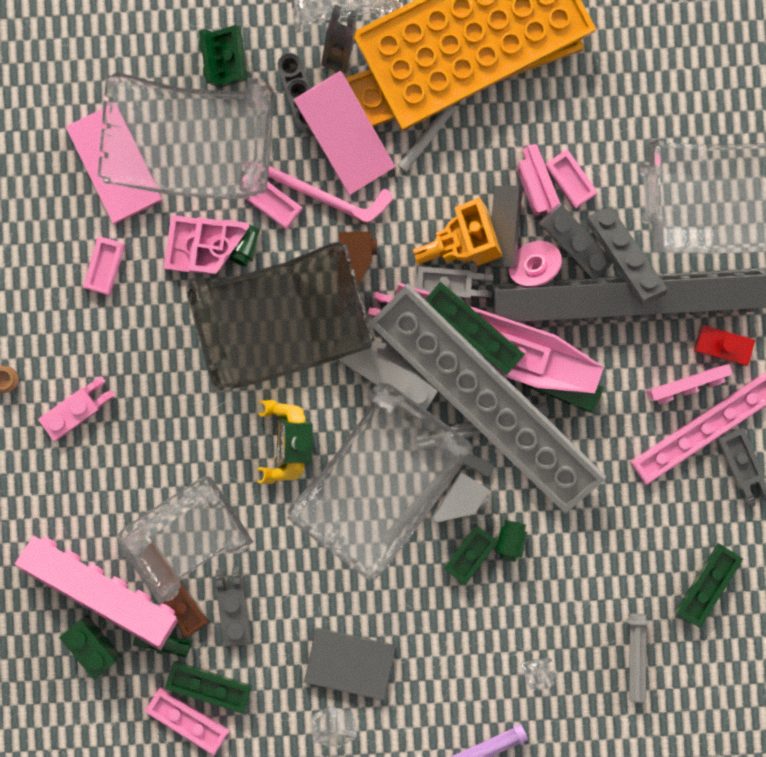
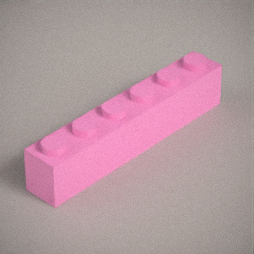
M35 536L31 538L15 562L16 567L20 571L159 650L162 649L178 622L177 617L174 616L175 611L162 603L158 607L150 602L151 597L140 590H137L136 593L126 588L128 584L115 576L112 580L102 575L104 570L92 563L89 566L79 562L81 558L70 550H66L63 553L56 549L57 544L45 536L41 540Z

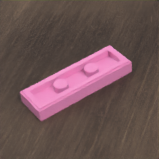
M162 687L158 689L145 710V713L213 756L230 731Z

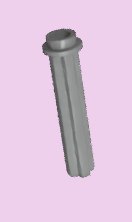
M635 613L630 614V619H627V623L630 624L629 699L635 703H642L646 700V625L649 624V620H646L645 614Z

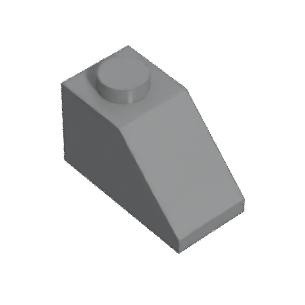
M459 472L433 514L432 519L436 522H442L475 514L478 509L483 511L490 500V496L487 495L490 490L462 472Z

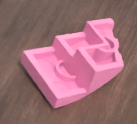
M171 215L164 269L199 274H217L249 229V223Z

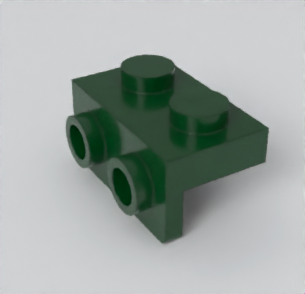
M233 25L213 32L207 29L199 30V47L203 57V75L206 83L222 88L247 81L248 76L241 27Z

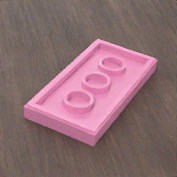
M342 71L335 73L293 99L349 195L395 167Z
M115 103L66 126L113 224H117L163 201Z

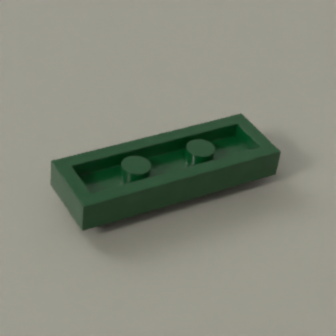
M717 543L678 605L675 613L701 628L740 566L743 558Z
M174 661L164 689L243 714L252 685Z

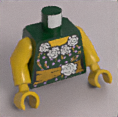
M275 400L259 401L258 403L263 404L265 407V412H258L259 416H277L276 469L259 467L257 471L264 473L263 479L257 480V482L273 484L275 481L300 478L304 468L312 463V422L305 417L303 409L299 406L277 404Z

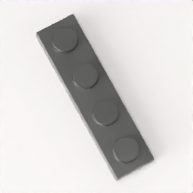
M612 206L587 217V224L640 304L644 305L665 296L668 290Z

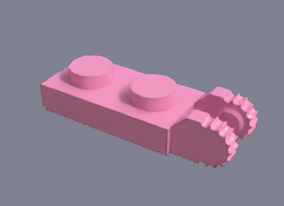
M103 377L94 380L85 388L82 387L38 419L53 441L59 440L97 413L101 406L115 396L112 390L105 392L96 401L90 396L92 392L103 386L105 383Z

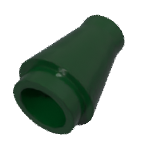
M249 225V229L228 259L240 266L247 267L249 262L253 261L260 230Z

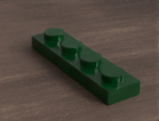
M439 282L425 299L459 334L505 375H508L525 355L522 350L442 282Z

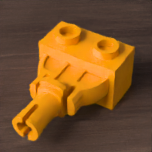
M480 197L454 207L457 216L446 225L445 229L436 232L437 237L435 241L413 249L418 265L441 256L447 263L456 259L463 262L474 261L477 266L503 257L488 209Z

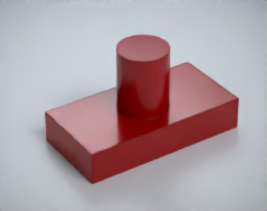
M701 325L694 352L742 366H748L755 339Z

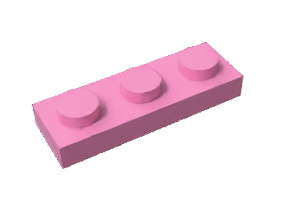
M729 364L721 365L647 390L646 394L649 401L657 400L658 404H663L674 400L673 394L683 391L684 396L700 391V385L709 383V386L713 387L725 383L724 377L732 375Z

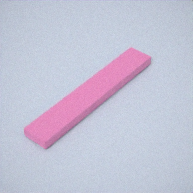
M766 373L761 374L630 461L645 485L649 484L765 407Z

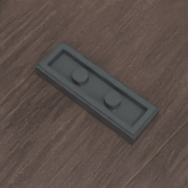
M519 185L494 186L491 221L503 257L488 262V267L516 268L523 187Z

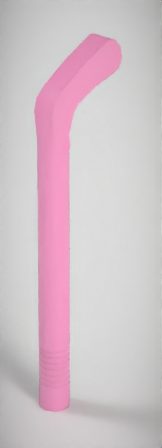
M267 164L264 165L261 174L344 212L363 223L372 222L392 201L390 191L384 189L369 208L362 209Z

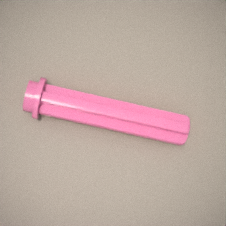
M532 144L525 147L522 152L525 159L529 158L547 206L546 213L548 214L560 202L538 146Z

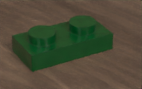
M475 524L444 565L443 569L466 585L498 541Z

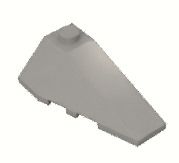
M346 333L331 355L421 415L424 414L438 392L390 344Z

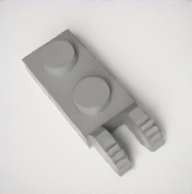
M418 267L417 289L431 293L438 283L442 282L460 298L489 299L492 298V292L488 290H471L472 280L484 283L492 282L493 275L473 273L470 270Z

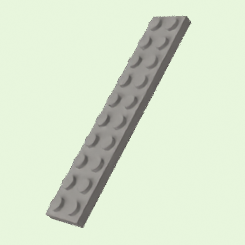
M408 283L369 322L395 350L565 514L605 481L606 475Z

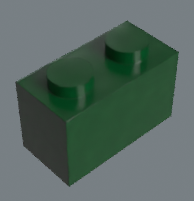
M89 615L80 619L59 637L93 680L97 679L122 657Z

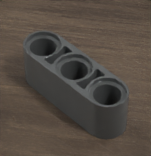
M285 53L279 58L277 65L294 119L302 133L313 134L309 126L301 122L303 116L293 101L295 98L292 97L293 92L297 89L305 91L311 89L303 64L296 54ZM288 64L298 66L294 73L289 74L283 71L284 67Z

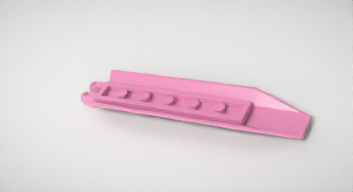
M398 284L397 293L405 286V284ZM412 287L423 299H426L430 294L429 292ZM375 292L373 296L377 301L389 303L394 298ZM471 307L525 353L508 375H505L484 357L504 377L537 388L595 393L604 368L602 365L554 334ZM369 308L368 314L376 316L381 310Z

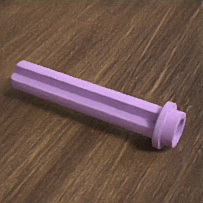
M514 724V728L451 757H492L520 743L522 746L525 745L524 742L528 738L522 724L519 726Z

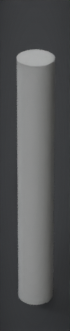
M454 106L441 111L398 164L402 171H408L456 110Z

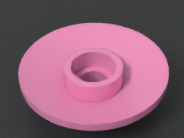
M534 241L525 244L518 249L516 268H508L512 280L520 286L527 288L542 286L551 281L559 272L562 264L561 253L554 244L547 241Z

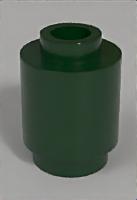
M505 520L504 526L500 527L495 551L501 553L500 559L516 562L517 557H523L528 533L525 531L526 524Z

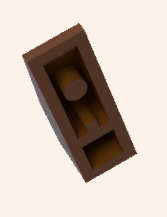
M371 231L338 232L340 316L347 315L372 263V255H377V239H372Z

